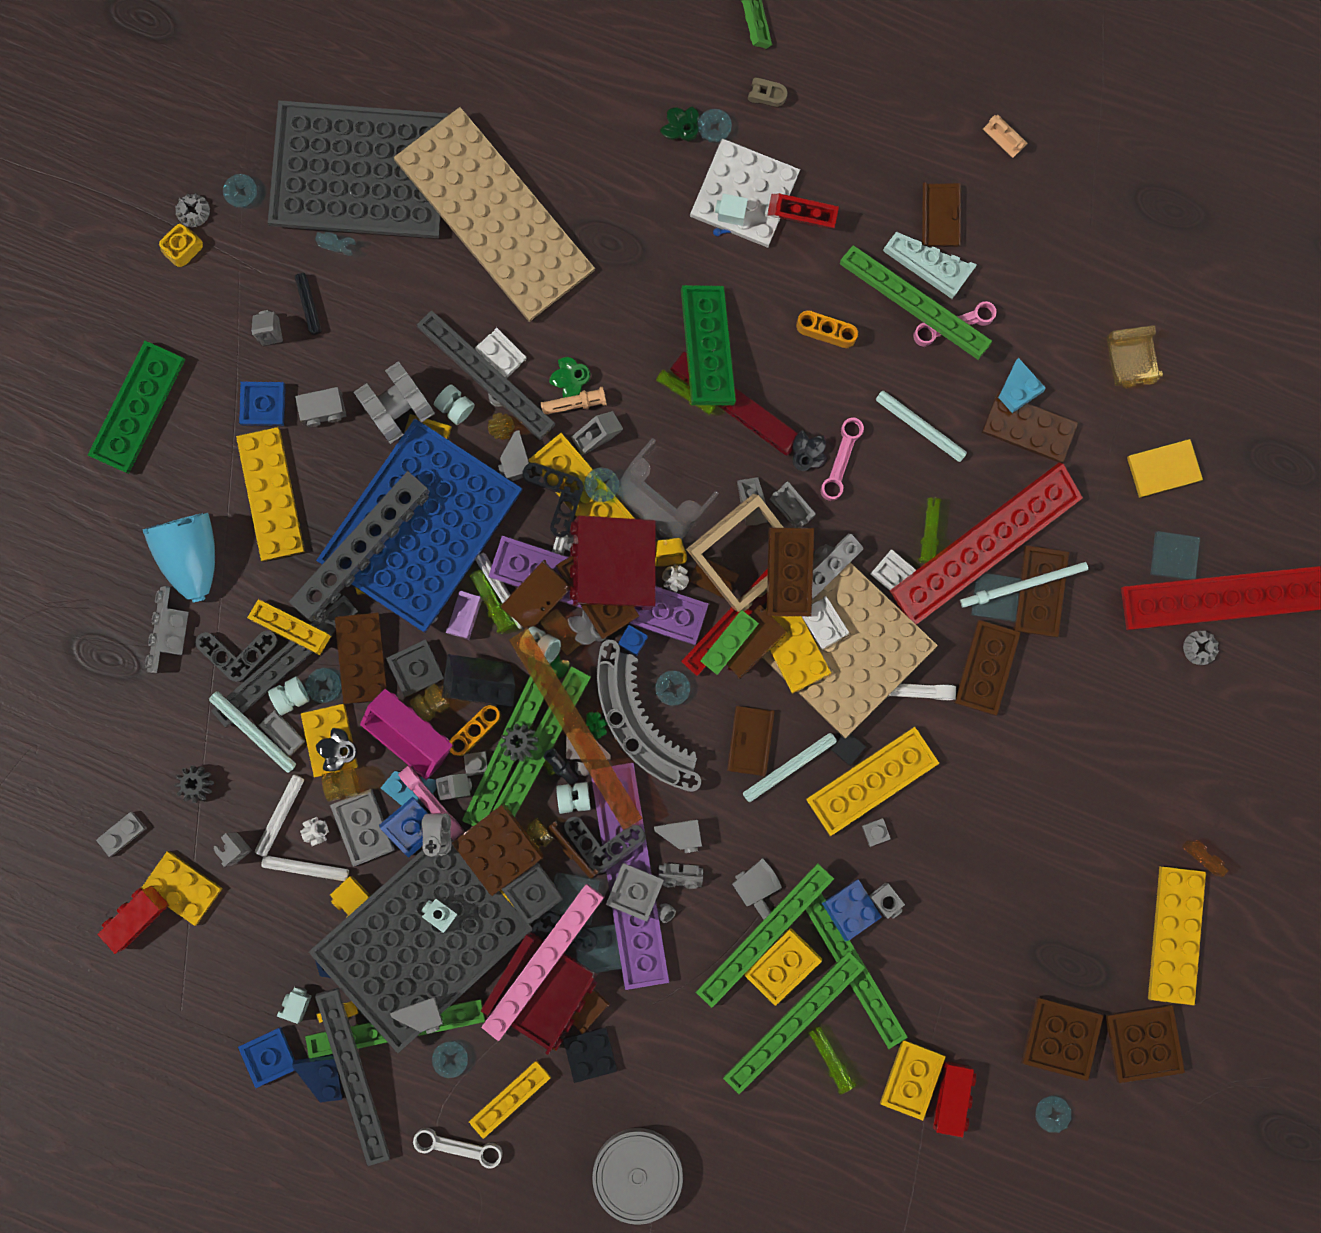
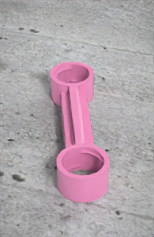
M984 301L979 303L974 311L957 317L968 325L977 323L981 326H986L995 318L996 308L992 303ZM981 307L988 308L991 311L992 317L988 320L981 319L978 316V309ZM925 323L918 325L914 332L915 342L923 347L931 345L936 337L941 336L940 333ZM922 328L929 329L932 332V339L930 341L921 340L918 336V331Z
M848 418L841 427L843 438L831 474L821 486V495L828 501L837 500L843 493L841 481L854 443L860 438L864 430L863 423L857 418ZM847 423H855L859 427V434L849 436L846 434L844 427ZM827 483H836L840 488V493L834 497L827 495L825 492V485Z
M409 765L398 773L404 784L415 793L432 814L446 813L450 816L451 838L454 841L465 833L461 825L447 812Z

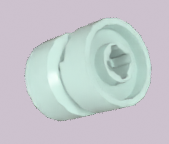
M452 384L447 386L434 402V406L442 413H448L447 417L456 425L461 424L470 415L475 406L466 396L461 397V392Z
M534 626L525 631L519 644L521 652L531 657L534 656L536 660L545 665L554 661L561 647L559 639L549 634L546 635L544 631Z
M298 677L286 681L284 687L278 685L268 691L275 709L281 716L292 711L294 705L300 707L310 701Z
M587 782L575 783L574 787H571L569 784L557 786L560 814L570 813L573 809L578 811L591 810ZM573 795H578L579 799L573 801Z

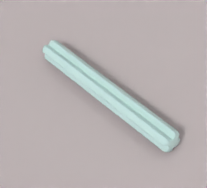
M885 391L879 393L876 398L877 402L959 462L963 460L967 454L964 449Z
M215 692L209 698L213 705L288 773L294 769L296 763L222 694Z
M832 733L827 734L744 791V797L748 802L753 801L837 742L836 738Z

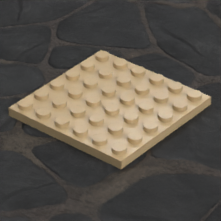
M851 563L812 600V604L827 596L849 631V635L844 636L821 650L813 637L831 671V675L797 691L845 739L938 646ZM768 651L762 658L784 679L771 652Z

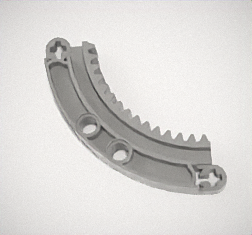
M604 641L600 647L598 658V694L605 719L615 739L628 756L647 773L673 787L686 791H696L701 786V778L694 772L697 760L695 752L693 751L689 756L687 755L686 748L682 752H679V745L672 748L671 740L664 743L666 736L658 737L659 730H651L654 724H646L649 717L641 716L645 710L644 708L638 709L642 703L640 700H635L639 693L633 692L637 688V684L632 683V681L637 679V676L631 674L637 671V667L632 664L638 663V659L632 654L620 653V647L616 641ZM609 644H613V648L616 649V653H611L610 660L615 659L614 666L608 661L601 662L602 656L606 659L607 651L604 650V647H609ZM613 713L622 715L623 719L619 725H613L610 722V717ZM635 739L638 741L639 747L636 751L631 752L626 748L628 740ZM679 771L686 773L683 778L688 779L691 775L695 776L694 779L698 781V784L689 788L688 783L682 782L683 787L677 786L676 784L680 779Z

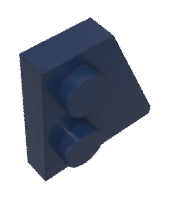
M333 1055L293 1061L292 1066L320 1103L343 1099L341 1079Z

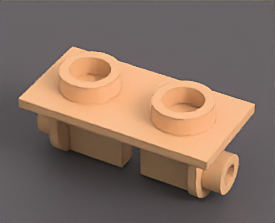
M994 115L983 128L1012 158L1028 144L999 115Z

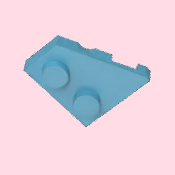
M1018 358L998 398L1013 413L1043 393L1046 388Z
M394 771L381 787L384 792L400 805L414 797L424 806L415 793L398 776L400 772ZM420 777L424 785L433 794L437 790L436 780L428 779L426 781L423 777Z

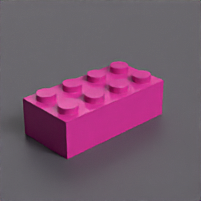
M386 689L368 705L360 723L364 729L426 781L443 764L453 746L447 737L436 732L429 722L423 721L412 708L405 706L394 693H390Z

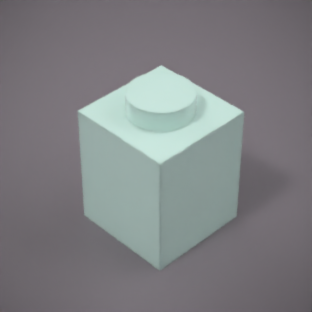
M723 193L722 200H717L715 213H718V221L743 226L748 198Z

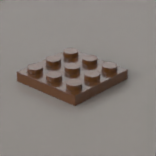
M504 803L452 842L453 846L491 896L544 857Z
M1036 997L1021 1063L1088 1081L1103 1015Z
M1172 1005L1105 1015L1118 1083L1185 1073Z

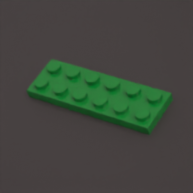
M682 285L681 298L691 405H734L736 399L724 286Z
M144 341L88 456L124 473H130L185 362L183 357Z

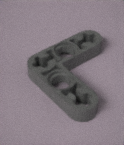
M263 631L238 657L216 636L210 633H201L196 638L195 643L196 647L230 680L243 682L277 648L279 638L274 632ZM265 636H272V645L266 644L262 648L266 650L264 654L259 648L255 647L257 644L262 646L265 643ZM204 638H211L209 643L216 648L214 651L207 646L203 647L204 642L202 640ZM255 650L259 657L256 662L251 663L248 661L247 655L250 651ZM224 651L227 653L228 659L225 663L220 664L217 661V655L219 652ZM241 660H243L245 664L250 666L249 669L247 667H243V669L240 671V673L242 674L241 677L233 676L235 674L233 669H240L244 665L240 663Z
M571 817L564 825L567 835L593 870L597 869L598 873H603L641 846L646 839V834L640 826L631 825L601 847L580 818ZM573 823L579 825L578 829L583 834L580 837L572 830L571 825ZM633 831H635L636 833H639V834H638V837H639L638 840H635V839L633 838V839H631L630 841H628L630 838H632V834H631V833H632ZM625 837L631 846L627 847L622 839ZM590 839L593 842L592 848L587 851L583 850L582 842ZM616 843H620L623 846L622 852L618 855L612 853V846ZM606 850L607 853L613 858L612 860H609L608 857L605 858L607 856L604 853ZM598 857L600 859L605 858L602 861L603 866L601 867L598 865L594 866L597 863L596 858Z

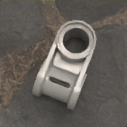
M446 813L425 814L423 816L422 848L427 856H442L448 854L451 850V818Z

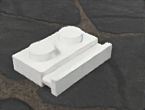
M496 327L495 331L489 334L474 349L507 379L527 358Z
M891 549L871 572V575L887 589L891 590L915 572L916 569Z
M827 596L812 604L811 617L802 616L821 650L849 635V631Z

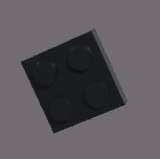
M607 1027L563 1038L574 1083L617 1072Z

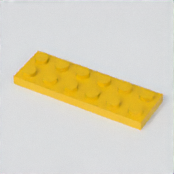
M276 427L236 436L261 561L265 562L305 553L280 428Z
M562 433L528 459L530 463H537L575 476L583 482L584 487L575 513L576 518L580 515L635 519ZM542 470V474H540L542 478L546 474V471ZM550 474L547 477V483L551 486H556L559 483V478L555 474ZM563 477V483L559 489L563 490V487L567 486L571 488L570 492L572 493L575 490H579L576 482L567 484L565 483L567 479ZM564 502L565 505L572 512V504L569 502Z
M913 727L806 798V801L829 836H832L938 765L939 762L916 727Z
M1159 866L1148 992L1149 1000L1195 1005L1206 872Z

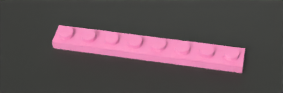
M585 884L482 1025V1029L496 1040H501L604 899L601 893L589 884Z

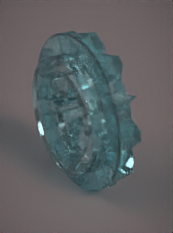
M710 109L701 115L698 128L702 138L707 139L709 142L716 141L719 143L722 139H726L731 132L732 122L726 112L720 109ZM712 122L713 124L720 122L718 131L716 129L710 130Z
M236 174L225 182L223 195L226 201L236 208H246L248 204L253 203L257 196V186L251 177L245 174ZM235 186L240 189L245 187L244 192L246 196L241 194L237 196L238 192Z
M607 468L592 470L585 479L587 495L596 502H606L613 499L619 490L618 477ZM596 478L601 482H608L606 484L608 492H606L602 488L596 490V488L598 487Z
M327 668L316 669L308 676L305 683L307 694L312 700L319 703H327L334 700L341 689L339 676ZM326 679V685L330 691L325 689L319 691L320 686L316 680L323 682Z
M668 671L658 678L656 694L663 703L670 706L679 705L689 696L690 683L681 672ZM669 679H671L674 685L682 684L676 690L677 697L672 692H664L669 688Z
M444 1042L435 1049L432 1056V1064L440 1076L454 1078L465 1070L468 1064V1054L460 1044ZM456 1052L457 1054L454 1058L456 1063L454 1065L449 1063L444 1067L443 1065L447 1059L445 1054L451 1056Z
M1049 1096L1042 1099L1037 1105L1036 1120L1040 1127L1049 1133H1060V1131L1067 1129L1069 1122L1072 1120V1110L1062 1098ZM1052 1107L1056 1112H1061L1057 1116L1056 1122L1052 1118H1048L1052 1114Z

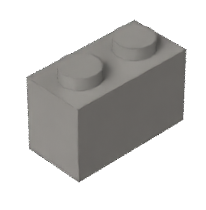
M338 387L295 396L300 421L308 427L318 426L320 422L324 421L338 422L342 417H347L342 392Z

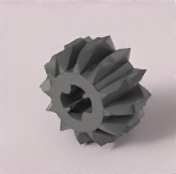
M514 724L513 730L509 727L506 728L508 736H501L506 742L500 744L501 748H506L504 755L510 756L513 761L519 759L521 762L525 761V755L529 758L533 757L530 751L531 749L534 751L538 750V747L534 746L533 743L539 741L537 737H533L535 731L533 729L528 730V726L525 724L521 727L519 724ZM519 738L523 740V743H520V747L516 746Z
M191 765L190 770L183 768V775L176 776L181 781L174 786L181 787L177 795H184V801L191 799L193 803H197L199 798L201 800L206 799L205 793H212V790L207 787L208 785H213L214 781L207 780L211 773L207 772L204 774V767H199L197 770L196 765ZM192 780H197L198 784H195L197 788L191 787V784H193Z

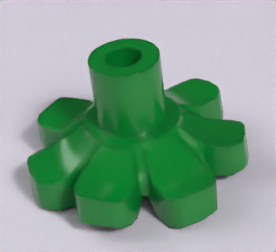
M591 711L587 713L586 725L590 726L587 728V731L591 735L593 734L595 739L606 735L607 731L604 727L608 724L605 717L601 718L599 712L593 713Z

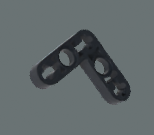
M528 463L522 471V476L526 482L560 493L550 524V532L556 538H563L570 531L571 522H573L583 492V482L575 476L537 463ZM533 467L538 474H542V470L546 471L543 483L539 482L541 477L534 476L533 479L529 478V473L526 470H531ZM550 474H555L559 478V483L556 486H551L547 483V477ZM563 477L567 479L565 481L567 484L576 482L579 490H575L572 493L570 492L571 488L564 486L563 490L559 489L563 483ZM563 502L572 504L573 509L571 513L566 514L562 512L560 507ZM557 514L564 518H570L569 522L566 519L564 520L563 527L566 530L561 531L560 534L554 528V525H558L561 518H557Z
M546 911L538 917L531 933L540 935L545 940L555 926L550 924L546 927L543 918L550 916L551 922L557 924L562 917L553 911ZM582 927L580 930L582 933L579 936L582 938L590 936V941L593 944H589L586 947L584 945L585 941L578 938L577 942L573 940L570 945L581 951L590 952L597 946L598 937L593 931Z

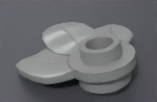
M584 610L582 616L568 618L570 628L577 633L575 640L579 643L589 645L594 641L603 642L606 640V638L602 640L595 631L596 629Z

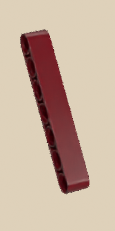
M682 352L670 370L690 385L687 353ZM734 387L735 404L717 406L782 454L789 456L793 451V441L797 433Z

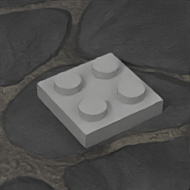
M623 863L606 905L647 922L664 879Z

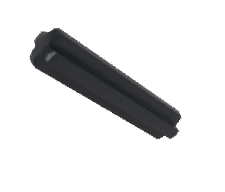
M305 273L296 274L295 281L309 332L312 335L321 333L322 329L307 275Z

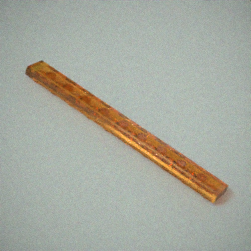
M529 629L509 639L622 829L625 830L643 819Z

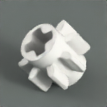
M676 564L673 567H667L662 574V579L666 581L663 586L674 592L683 590L689 582L688 576L685 575L688 570Z
M318 817L302 823L304 828L300 833L304 842L315 846L327 840L325 835L329 830L325 821L323 822L318 820Z

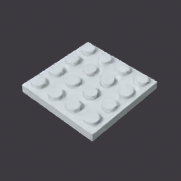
M722 139L690 213V217L717 228L729 230L732 234L768 248L780 218L767 216L771 194L780 193L790 196L800 169ZM723 193L748 198L743 226L718 221V213H715L717 200H722Z

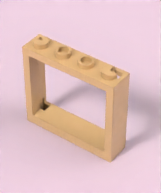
M756 494L749 496L686 549L730 606L738 612L741 610L745 611L752 605L751 601L757 596L762 597L767 593V576L737 600L702 556V553L757 507L772 527L784 528L760 496Z

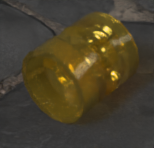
M435 683L426 688L424 696L418 694L409 700L417 715L427 722L436 717V711L441 713L451 706L447 698H442V691Z
M354 767L340 770L339 774L336 772L322 774V787L328 802L339 800L342 798V795L351 797L360 794L359 781Z
M535 818L527 825L526 833L539 850L541 846L546 847L554 840L552 834L538 818Z

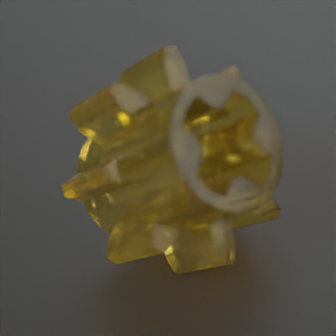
M494 414L493 419L488 421V431L494 436V439L510 438L509 434L514 432V421L508 414Z

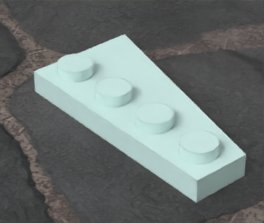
M898 232L893 235L883 249L886 254L951 299H953L977 265L972 262L966 263L961 261L960 257L955 255L949 256L940 252V249L933 246L932 248L924 246L922 242Z

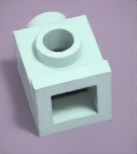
M437 899L433 902L429 900L421 910L425 913L422 917L443 933L458 915ZM436 910L442 912L440 919H436L433 915Z
M295 986L290 994H286L282 1006L285 1008L278 1012L277 1017L296 1024L300 1023L304 1018L312 995L306 994V989Z

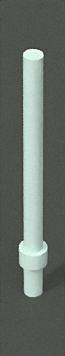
M1086 562L987 592L985 590L979 591L974 596L960 599L962 608L977 603L979 605L985 604L990 599L1087 571L1088 565Z

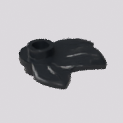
M802 430L796 435L793 441L795 454L793 455L792 462L797 470L806 471L811 467L820 468L827 462L828 457L823 453L826 447L824 435H818L809 439ZM806 457V462L802 464V458Z
M332 728L331 738L322 739L316 744L317 752L326 758L323 764V770L333 772L340 770L345 763L352 762L358 753L356 745L349 741L347 733L339 728ZM345 748L348 750L347 755H344Z

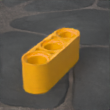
M812 311L802 312L796 324L798 332L802 335L842 348L853 346L858 337V330L854 325ZM808 319L812 322V325L805 327L801 321ZM829 326L832 329V332L825 333L823 332L822 327ZM842 333H850L852 335V339H844Z
M492 705L482 708L450 739V743L453 745L450 752L457 756L467 754L500 722L502 717L501 711ZM493 709L496 711L497 716L494 721L489 722L486 720L485 715L488 710ZM473 725H479L481 729L480 734L476 737L470 734V728ZM457 740H462L465 744L461 752H457L454 749V743Z

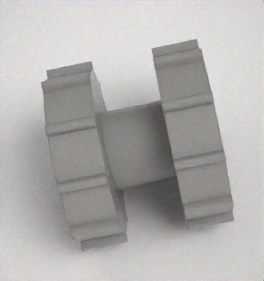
M399 361L385 370L394 383V386L377 397L367 383L354 391L360 403L390 444L404 435L394 420L406 411L412 409L421 422L435 414Z

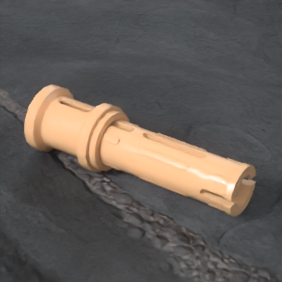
M602 386L599 390L589 392L583 390L580 392V395L541 402L542 412L547 415L581 407L587 410L591 406L601 404L606 406L607 403Z

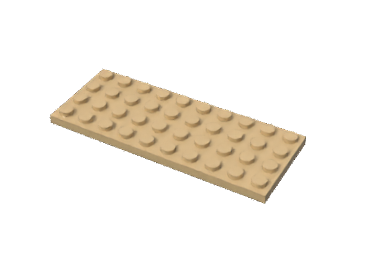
M461 107L394 156V161L529 322L595 271L593 265Z

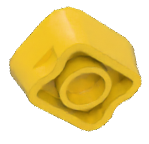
M177 224L160 240L159 246L164 256L175 266L183 267L202 249L203 242L191 229L182 224Z
M681 538L655 542V566L679 565L687 561V554Z

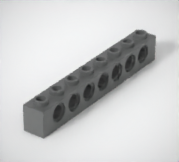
M407 471L291 598L289 603L308 620L313 622L315 619H320L326 611V606L329 603L333 604L340 597L339 592L344 587H348L353 583L355 574L359 570L363 571L369 565V559L374 554L377 555L385 547L384 542L389 537L393 538L400 530L398 527L404 521L407 522L412 518L414 509L418 505L422 506L428 500V494L430 493L428 488ZM406 494L411 495L409 503H401L402 496ZM389 511H396V517L393 520L386 519ZM381 527V534L376 537L372 536L373 528ZM360 543H366V550L358 553L357 546ZM346 559H351V567L348 569H343V561ZM332 575H336V583L332 586H328V578ZM321 592V600L313 602V594Z

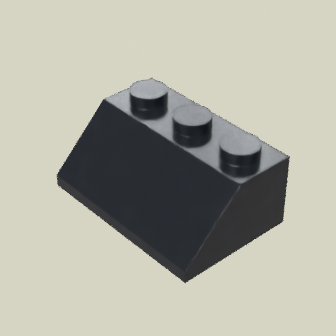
M452 654L447 655L442 698L513 707L515 681L511 663Z

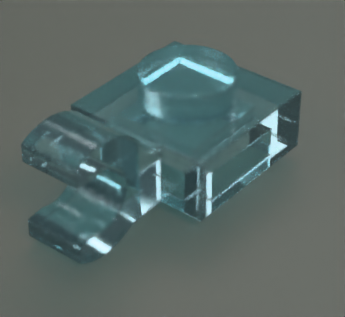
M317 232L315 238L319 247L338 253L343 252L347 256H352L353 253L351 250L346 249V246L348 244L356 245L354 239L347 237L339 240L335 234L325 232L324 234Z

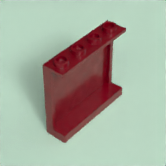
M578 515L574 522H571L570 533L574 535V543L570 547V555L573 557V565L570 567V578H573V587L570 588V600H573V606L579 604L641 607V610H651L655 607V520Z
M531 931L524 937L482 1007V1013L488 1016L493 1012L545 940L531 933ZM563 953L514 1020L511 1027L547 1049L545 1054L549 1055L552 1050L557 1051L563 1041L560 1036L563 1031L568 1032L574 1023V1020L571 1018L575 1011L580 1013L586 1001L583 998L586 993L591 994L596 987L597 982L594 980L598 974Z

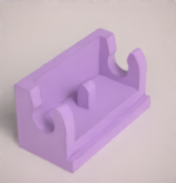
M463 591L459 592L446 633L467 640L470 639L482 602L480 596Z

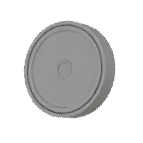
M631 1128L618 1132L604 1143L595 1159L592 1178L595 1195L603 1209L621 1222L640 1225L660 1219L675 1205L682 1189V1164L676 1149L668 1139L653 1130Z

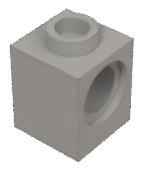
M886 882L869 895L870 899L887 919L889 917L893 919L903 911L901 908L905 904ZM887 896L893 898V905L890 908L883 906V899Z

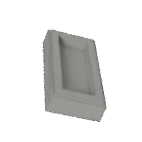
M276 710L259 724L262 730L288 756H291L306 742Z

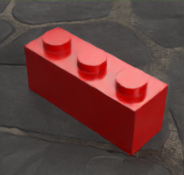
M778 193L771 194L767 216L826 229L835 228L839 206Z
M153 886L145 889L141 887L131 895L133 899L129 903L125 902L116 910L118 914L114 918L110 917L102 924L103 929L97 935L114 954L126 949L169 906Z
M944 1061L933 1129L936 1133L963 1138L964 1131L967 1132L969 1126V1118H966L967 1111L971 1109L973 1097L970 1095L971 1086L974 1087L976 1083V1073H974V1069L971 1066Z

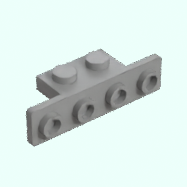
M847 534L835 547L825 544L815 551L813 556L812 600L863 550L862 545L852 534Z
M167 586L160 587L155 596V603H158L157 611L152 616L154 630L150 634L148 641L151 650L150 655H147L145 660V667L148 668L147 673H157L160 652L182 655L188 612L167 609L170 587Z

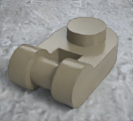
M753 78L751 84L753 89L748 95L750 102L776 107L785 103L787 89L784 85L761 78ZM762 89L767 90L766 94H762L760 91Z

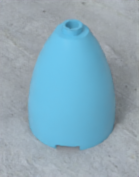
M201 513L143 529L154 560L172 586L186 599H192L193 602L206 599L205 595L209 594L215 568V543L209 514Z

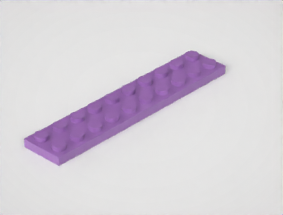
M502 536L488 577L518 587L543 560H546V564L560 575L555 565L568 557ZM655 586V607L651 610H641V607H634L639 617L628 624L696 645L708 603ZM569 590L560 601L573 605V600H570Z
M634 763L590 770L602 846L631 825H638L644 830ZM633 831V832L631 833V834H632V838H630L628 841H630V840L633 839V838H634L635 840H638V839H639V837H638V834H639V833H636L635 831ZM624 837L622 840L626 843L627 847L631 846ZM646 839L641 846L606 871L610 893L623 863L651 874ZM620 843L612 846V853L615 855L620 854L623 850V846ZM606 850L604 852L607 855L605 858L608 857L609 860H612L613 858L607 853ZM656 901L647 922L612 907L625 990L669 983Z

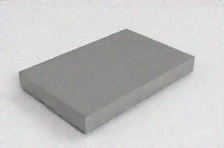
M373 789L366 790L330 805L353 867L395 850L392 840L379 827L384 819Z

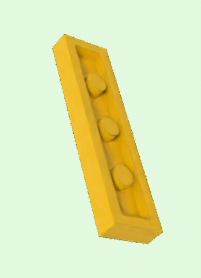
M259 599L247 617L251 621L318 655L322 653L331 637L329 634Z
M536 1060L472 1117L469 1123L484 1139L543 1086L551 1076Z

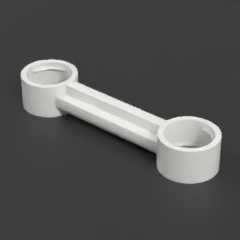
M900 684L889 696L956 700V686Z
M431 1128L420 1129L413 1139V1145L420 1153H428L433 1149L477 1159L486 1168L496 1167L502 1158V1149L496 1143L490 1142L484 1146L474 1145L437 1136ZM419 1134H430L433 1144L428 1148L421 1147L417 1141ZM485 1149H496L499 1154L498 1160L494 1163L485 1161L483 1158Z

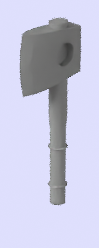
M762 858L746 872L742 871L736 875L737 880L732 885L745 905L753 904L764 920L771 913V910L763 898L782 887L774 871Z

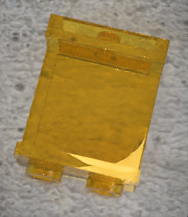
M1155 325L1112 331L1107 336L1115 386L1123 385V388H1130L1136 386V383L1144 382V385H1151L1157 383V380L1163 376L1162 371L1158 372L1152 338L1156 334Z

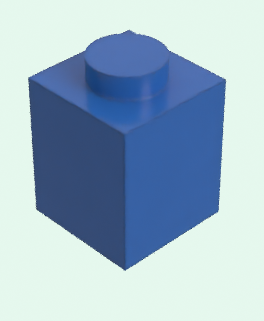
M628 625L618 645L631 654L638 656L648 636Z

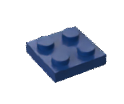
M241 382L239 424L241 426H284L285 383Z
M411 797L385 819L379 827L409 858L423 846L422 819L425 814L429 813L414 797Z
M859 879L853 881L822 903L845 941H849L882 918Z
M281 1027L238 1046L255 1088L294 1071L292 1064L295 1059Z

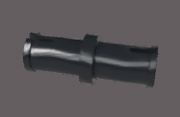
M554 748L547 750L544 754V759L550 763L553 771L560 775L567 784L572 785L576 783L579 775L570 767L569 761L562 758Z

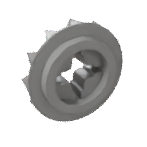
M196 193L186 194L185 197L179 198V202L175 206V215L178 220L188 227L200 226L209 217L210 207L204 197ZM187 205L191 207L195 206L198 215H196L193 212H190L188 214L189 210Z
M1206 631L1192 632L1184 641V654L1190 662L1196 665L1209 664L1215 660L1219 652V642L1215 640L1214 635ZM1207 642L1205 646L1207 651L1197 653L1199 649L1197 643L1203 644Z

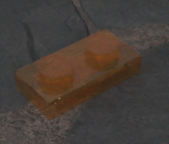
M557 608L540 621L541 625L551 636L560 640V648L567 656L582 645L575 640L577 633L570 628L569 623Z
M1187 840L1182 846L1183 849L1215 876L1224 877L1229 871L1223 866L1225 863L1219 857L1211 856L1206 852L1208 848L1200 841Z

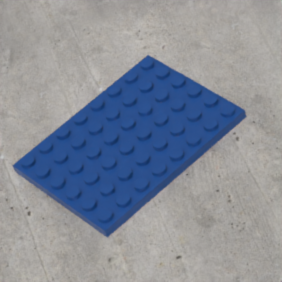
M415 418L316 561L323 564L407 471L410 472L430 491L428 500L422 506L418 505L414 509L412 518L407 522L404 521L398 527L400 528L399 532L393 538L389 537L384 542L385 547L377 555L374 554L369 559L370 563L363 571L359 570L355 574V580L352 585L426 633L523 489ZM406 494L402 496L401 503H409L411 495ZM389 511L386 519L393 520L396 517V511ZM381 527L373 528L372 536H379L382 531ZM360 543L357 546L358 553L366 550V543ZM346 559L343 561V569H348L351 567V559Z

